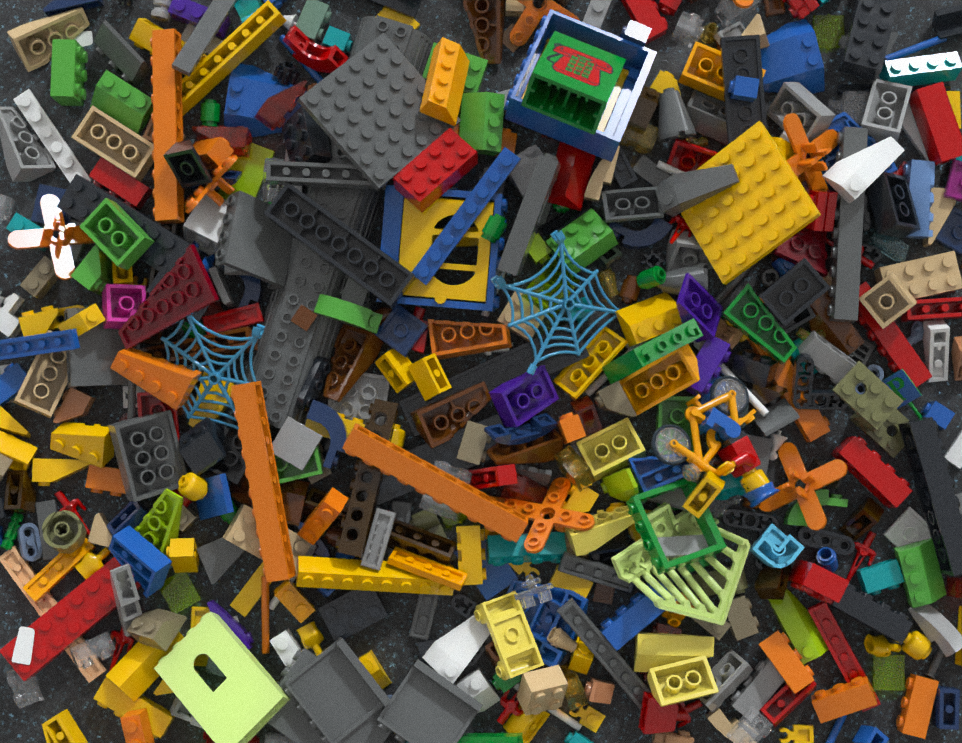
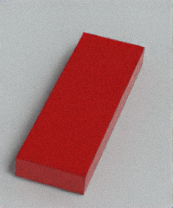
M259 303L202 317L204 326L216 333L264 322Z

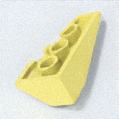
M628 506L616 507L611 512L604 511V509L597 510V514L592 515L595 524L588 531L565 527V533L575 555L583 556L589 554V552L598 549L635 523L632 515L628 513Z
M639 632L635 636L634 672H649L650 668L706 655V658L713 657L714 636Z

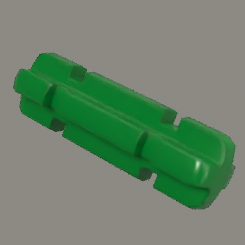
M13 513L14 516L10 519L12 522H9L1 548L6 550L12 549L14 545L13 540L16 539L18 528L21 526L19 523H22L24 515L20 513Z

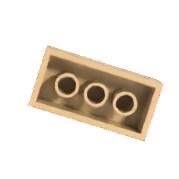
M93 105L72 135L76 142L106 159L139 182L142 181L154 163L152 159L154 144Z
M955 251L883 266L874 270L877 284L893 272L915 300L962 289V279Z
M66 351L36 355L14 403L51 418L68 383Z
M241 504L222 538L263 560L259 553L260 542L256 535L257 525L252 514V508ZM288 529L296 570L298 556H305L312 544Z

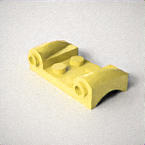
M516 591L476 606L474 616L481 624H487L500 658L495 668L499 678L508 680L544 665Z

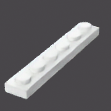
M28 89L14 98V102L68 181L71 183L74 176L78 174L92 182V179L31 90Z

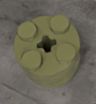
M62 510L54 512L45 519L42 525L45 542L56 552L71 554L79 549L85 541L87 530L78 516L71 511Z

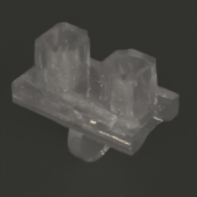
M532 574L526 575V582L521 583L523 589L528 587L529 590L514 595L516 600L520 599L523 608L527 609L536 606L533 598L534 594H538L540 603L552 600L550 589L554 587L552 582L537 587V584L541 583L540 577L534 578Z

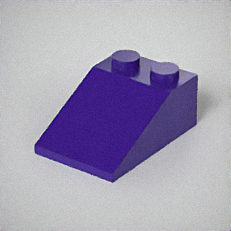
M686 273L676 303L681 322L683 324L693 318L695 319L703 334L702 337L694 340L696 343L715 337L723 307L690 273Z
M545 365L537 367L533 376L526 372L504 382L489 392L500 419L506 427L520 426L559 399Z

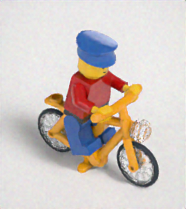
M723 376L718 378L711 387L710 401L701 404L698 401L701 396L698 394L686 403L688 408L685 410L684 415L690 422L694 453L691 451V441L688 434L679 426L663 425L653 434L651 441L652 450L661 462L667 465H679L685 461L690 463L682 468V474L688 481H698L701 472L705 471L708 473L709 470L718 477L726 476L730 473L735 478L742 475L743 478L740 483L746 492L742 496L750 501L751 508L780 491V489L774 487L772 481L768 480L762 469L757 470L755 468L761 464V461L744 430L741 431L740 425L743 423L747 425L755 419L753 414L756 411L753 409L743 418H738V414L742 413L748 405L749 393L744 383L736 377ZM703 433L706 435L709 448L704 457L702 456L700 435ZM718 453L724 463L717 468H713L709 465V462Z

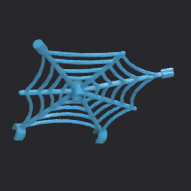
M555 230L550 234L559 246L547 265L537 274L521 282L508 285L502 276L496 275L491 279L494 286L499 290L502 289L509 300L511 323L508 324V327L517 328L530 340L534 352V362L529 365L526 372L532 376L537 369V363L548 357L558 354H575L579 357L592 339L617 317L615 311L620 310L604 293L597 277L599 270L596 269L594 272L587 270L576 263L569 255L563 242L566 238L562 230L559 232ZM559 252L560 259L547 279L526 290L515 287L541 275L550 266ZM564 252L576 267L591 275L585 279L574 273L564 261ZM561 264V275L555 284L543 292H532V290L548 282ZM565 268L574 277L584 281L582 285L572 282L566 276ZM594 277L603 297L614 309L606 308L598 300L590 283ZM562 279V285L551 297L544 295L555 288ZM567 281L578 289L576 291L572 290L567 285ZM587 284L592 296L601 307L591 304L585 291ZM506 289L516 291L521 310V319L514 321L513 302ZM563 289L564 297L561 299H556L555 297L558 294H560V292ZM567 289L573 293L569 298ZM583 291L589 305H584L579 300L578 294ZM520 293L528 295L530 316L524 317ZM531 296L537 297L539 300L540 312L535 314L533 312ZM541 299L549 301L548 309L543 310ZM552 302L558 303V305L552 307ZM574 307L582 308L572 319L570 310ZM561 308V311L557 316L554 311ZM586 309L592 310L574 328L573 323L578 315ZM565 310L568 318L562 317ZM595 311L606 312L590 325L577 340L576 332ZM547 313H551L552 315H554L556 319L555 322H553L552 318ZM609 313L615 314L579 349L578 344L601 319ZM544 315L550 321L552 328L549 333L544 323L538 318L539 316ZM535 319L543 327L546 334L544 343L539 330L532 323L528 322L529 320ZM565 320L569 322L570 329L557 327L560 321ZM525 323L536 331L541 345L538 354L536 353V347L531 336L518 324ZM555 330H564L571 332L572 337L552 335ZM551 339H564L574 342V344L554 343L547 345ZM555 346L575 348V351H557L541 357L547 348Z
M190 315L187 317L190 326L186 334L175 345L169 339L179 331L183 320L179 322L175 331L168 337H161V341L165 345L168 362L170 358L168 346H170L175 353L176 365H179V353L184 358V366H187L188 359L192 362L193 371L196 370L197 366L199 371L202 372L203 370L209 374V376L200 375L198 379L205 389L202 395L196 385L194 387L199 397L197 402L192 393L190 394L194 406L192 407L189 399L187 400L191 411L188 412L185 405L182 408L187 414V419L204 420L206 417L193 415L195 411L225 416L237 421L231 415L198 407L201 402L230 407L233 412L235 411L233 400L227 393L228 385L230 382L236 383V385L250 383L247 381L243 366L244 351L250 345L249 366L253 382H256L252 366V355L256 341L262 337L265 326L257 324L256 327H253L252 337H229L206 328ZM194 323L217 337L238 341L248 340V342L240 346L217 344L198 333ZM192 329L195 339L183 351L178 346L187 338ZM201 339L219 348L240 350L235 355H221L205 347ZM198 342L200 350L192 358L187 352ZM207 352L220 358L231 359L228 362H218L210 359ZM203 353L206 360L199 363L195 359ZM240 355V367L244 381L238 379L236 372V359ZM212 363L224 366L221 370H215ZM232 363L235 379L230 377V365ZM227 370V377H224V372ZM203 380H208V381H209L208 386L206 385V383H205ZM221 381H226L225 387ZM218 384L222 393L210 391L213 385ZM207 394L218 395L226 398L229 404L205 400L204 398ZM211 419L215 423L223 424L239 430V427L236 425L216 419Z

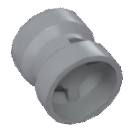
M154 0V9L151 11L150 17L157 21L168 22L170 15L167 11L172 1Z

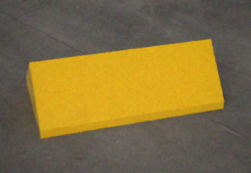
M605 326L586 346L590 356L565 367L553 382L575 401L603 371L602 367L609 364L628 343L627 340Z
M178 632L167 651L137 642L107 673L106 677L135 702L160 676L154 669L158 665L159 660L172 651V647L181 641L184 636Z

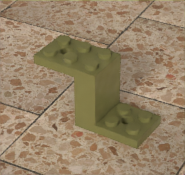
M858 361L836 384L832 391L855 411L849 419L891 458H894L904 447L898 424L909 421L897 410L903 400L863 363ZM858 383L863 384L865 387L863 394H858L855 390V386ZM890 425L896 429L894 436L887 434V427Z

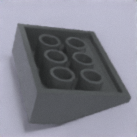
M171 410L135 417L108 425L127 500L136 502L162 494L167 488L169 490L178 489L179 479L186 475L187 472L183 456L180 453Z

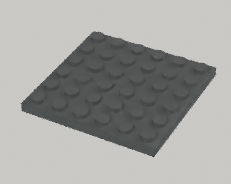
M384 33L298 99L300 105L376 190H379L446 130L455 127L419 112L426 80ZM459 117L457 118L456 125H458L461 121Z

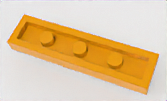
M85 538L84 543L79 549L71 554L59 553L22 589L37 603L75 568L87 553L92 552L96 547Z
M399 547L394 548L387 564L461 591L468 576L465 572Z

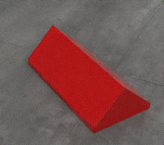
M940 82L915 90L910 94L908 102L929 161H934L935 167L962 157V135L944 83Z
M676 139L666 164L683 172L694 171L718 152Z
M560 141L556 158L559 160L561 168L548 202L581 211L595 155Z

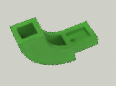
M324 294L319 295L314 310L315 313L342 321L376 334L383 316L360 305Z
M829 490L815 491L821 506L847 507L848 499H842V495L830 494L829 498ZM795 500L789 506L783 524L807 527L798 501Z

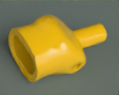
M107 547L97 555L89 552L75 568L85 579H88L104 566L102 560L111 552Z
M315 621L296 630L304 648H313L316 656L323 652L319 644L324 640V637L317 628Z
M868 634L864 639L866 651L869 654H874L876 657H888L891 651L900 652L902 649L899 644L889 643L884 635L873 636Z

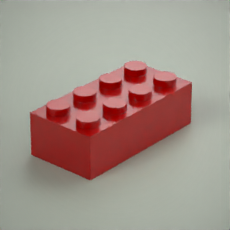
M449 128L393 177L395 189L422 213L478 164L477 151Z
M860 436L846 437L830 454L835 459L842 460L847 465V470L885 507L897 508L912 492L909 488L910 484L904 478H899L891 465H885L880 460L882 457L876 451H871L866 446L867 442Z
M798 559L795 560L788 579L791 582V587L808 593L807 595L830 604L833 601L840 602L850 582L812 562Z

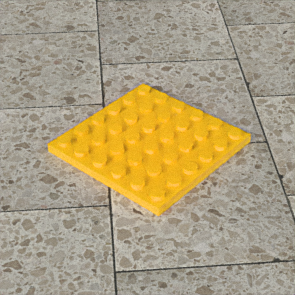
M760 121L697 169L733 164L740 182L681 212L721 282L725 285L821 216V213Z

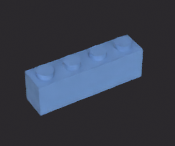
M912 159L904 165L903 175L907 177L921 230L904 238L925 239L933 237V230H929V225L933 222V214L930 212V207L934 203L933 192H930V188L934 187L935 162Z

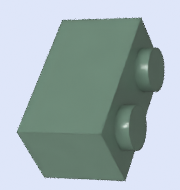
M307 0L296 26L316 44L318 40H322L325 32L323 28L331 20L330 6L318 0Z

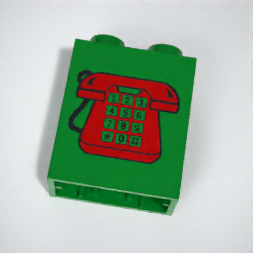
M554 31L532 72L521 106L595 135L626 59Z

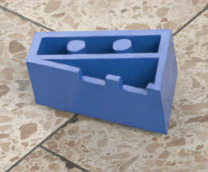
M676 454L661 456L668 461L682 459ZM656 456L628 458V464L642 493L693 476L688 469L692 464L687 461L679 465H667Z
M130 525L113 535L109 546L110 552L121 566L130 564L135 583L139 582L145 590L143 592L144 596L147 598L161 589L172 561Z

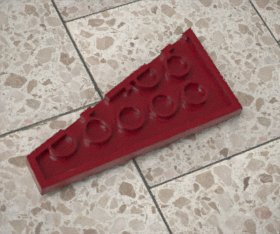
M801 182L804 189L809 194V187L807 182ZM804 227L774 250V255L793 264H797L801 259L806 258L820 276L826 277L828 275L825 264L827 259V252H825L826 231H812Z
M194 244L188 246L186 253L175 262L176 265L170 272L164 275L150 292L148 299L141 303L138 311L118 331L126 350L137 346L219 300Z

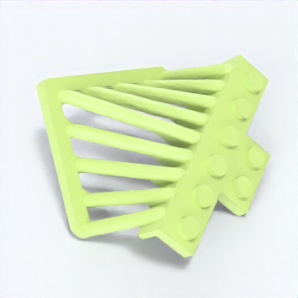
M664 502L647 513V517L657 537L703 535L692 513L683 510L674 516L669 503ZM713 518L714 521H715V523H716V525H717V524L719 523V520L716 519V518ZM718 527L723 538L738 544L736 552L728 547L721 551L730 557L733 562L730 570L713 556L705 558L711 566L725 577L726 584L724 589L718 585L698 561L690 564L718 595L720 599L718 608L715 607L685 566L677 568V570L702 603L675 570L666 573L687 599L664 573L658 575L655 566H652L649 553L643 546L642 537L613 556L611 560L618 578L628 583L632 582L654 603L655 607L718 625H724L750 549V543L747 539ZM680 557L667 558V560L671 561ZM650 570L666 587V589L650 574ZM640 576H642L663 598L659 597L643 581H641Z

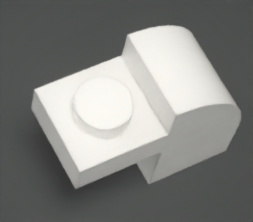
M15 293L5 299L3 307L0 306V331L9 338H16L21 331L19 319L14 314L25 299Z

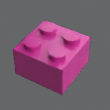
M105 285L102 290L103 316L106 319L103 322V329L122 328L127 320L138 311L141 303L146 301V285Z

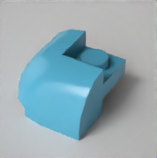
M771 523L759 539L754 542L749 551L764 564L772 568H783L790 565L805 547L790 534L786 536Z

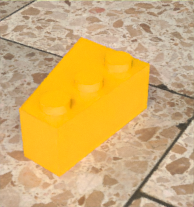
M204 372L203 376H209V374ZM203 380V381L206 383V385L208 386L209 381H208V380ZM221 381L225 387L226 381ZM231 382L229 383L227 388V393L230 396V398L232 390L231 386L235 385ZM200 383L199 392L202 395L205 389L202 383ZM218 384L213 385L210 391L222 393ZM207 394L204 398L205 400L229 404L226 398L218 395ZM201 402L198 408L224 413L227 406ZM195 411L193 414L194 416L208 417L219 420L221 415ZM190 418L189 425L194 427L202 420Z
M63 422L51 433V450L103 468L114 457V447L109 428L101 426V424L88 426L85 423Z
M480 525L456 526L458 570L468 574L464 585L483 584V580H487L486 568H482V560H486L485 548L481 549V541H485L484 529H480Z
M68 709L42 724L46 743H88Z

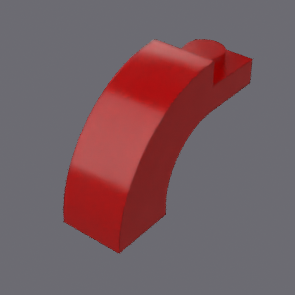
M296 25L290 27L283 39L294 51L292 56L296 60L316 71L332 73L349 58L336 45L325 47L314 43Z

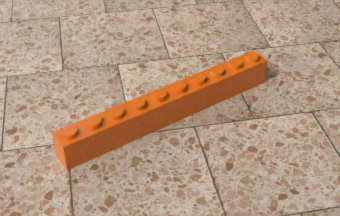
M174 28L152 30V37L150 38L152 56L150 62L153 67V75H151V84L153 86V94L151 95L153 113L151 114V119L154 124V131L152 132V141L154 142V150L152 151L154 169L152 177L155 187L152 192L155 200L153 217L155 221L161 224L185 223L184 188L179 184L163 156L175 143L183 141L182 73L172 68V63L182 49L181 34Z
M261 381L231 386V398L235 405L234 416L238 421V437L242 443L241 454L245 460V476L250 487L249 497L253 503L252 514L257 525L256 535L260 542L259 553L263 558V574L267 582L288 580L296 576L262 384Z
M357 423L353 426L342 447L348 455L352 457L357 456L363 459L362 461L366 465H374L387 476L392 475L398 478L397 480L400 483L413 486L418 493L427 494L435 502L448 505L455 513L461 512L470 521L483 524L490 532L496 531L507 541L517 543L528 525V516Z

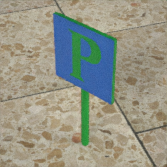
M903 368L882 380L884 384L903 400L897 409L908 404L918 418H923L911 402L922 396V394Z

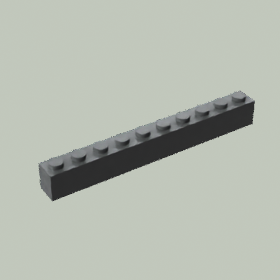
M844 127L838 132L836 141L839 144V151L836 153V162L867 148L868 128ZM865 191L850 204L839 193L837 195L835 227H833L831 232V238L834 239V247L832 246L830 251V257L833 258V266H830L829 270L832 284L829 285L831 288L828 290L831 303L827 308V315L830 316V321L850 323L858 321Z

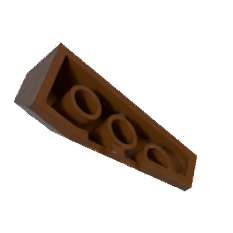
M463 0V6L470 21V28L473 31L480 58L488 60V64H501L506 0Z
M825 292L810 305L816 317L809 320L810 331H815L843 353L850 355L865 342L850 322L830 321V316L827 315V308L831 303V298Z
M344 324L335 340V355L331 358V373L327 376L323 396L340 402L374 362L384 342L372 332Z
M483 381L419 408L410 414L417 431L430 448H434L449 441L473 415L477 414L491 400V397Z
M553 429L544 436L523 444L505 445L496 443L487 450L486 454L496 465L548 462L562 457L563 438Z
M245 479L241 488L231 484L230 495L231 498L247 506H253L252 499L249 497L250 487L248 479ZM295 480L280 484L287 524L300 525L304 512V503L309 494L310 482Z

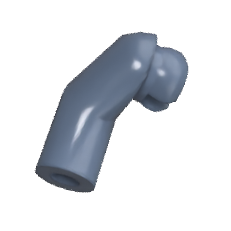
M921 321L913 323L911 334L906 338L911 346L923 339L924 329Z

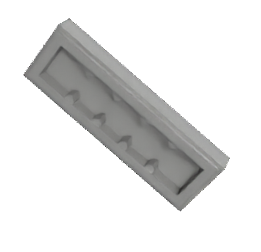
M381 508L376 509L361 562L362 566L381 570L397 513Z

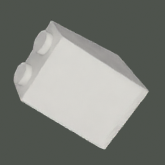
M205 194L184 223L183 234L184 239L191 244L196 240L200 244L199 249L210 256L212 254L216 255L219 248V236L223 229V217L226 214L227 200L223 199L224 202L219 207Z

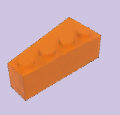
M428 319L432 354H436L438 360L512 347L510 329L505 324Z
M124 348L119 351L110 367L175 410L186 404L202 373L198 370L188 369L187 366L181 364H173L164 358L153 357L152 354L135 348L127 350Z

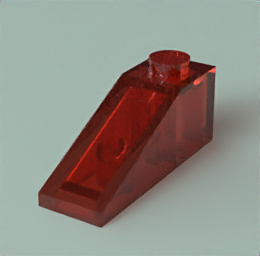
M588 395L570 402L574 415H579L586 434L584 438L603 429L594 403Z
M517 474V484L504 485L501 497L505 499H518L542 504L548 492L547 488L520 474Z

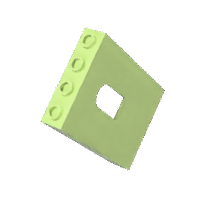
M213 612L203 615L200 622L186 633V636L172 647V651L162 657L154 668L215 743H248L290 700V697L223 619ZM201 654L208 655L227 677L214 692L194 669V661Z

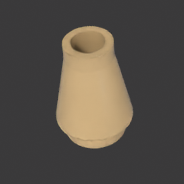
M554 627L548 634L547 641L552 646L568 650L571 653L577 647V642L561 628Z

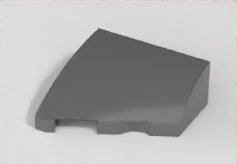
M515 464L518 482L547 488L552 474L551 470Z

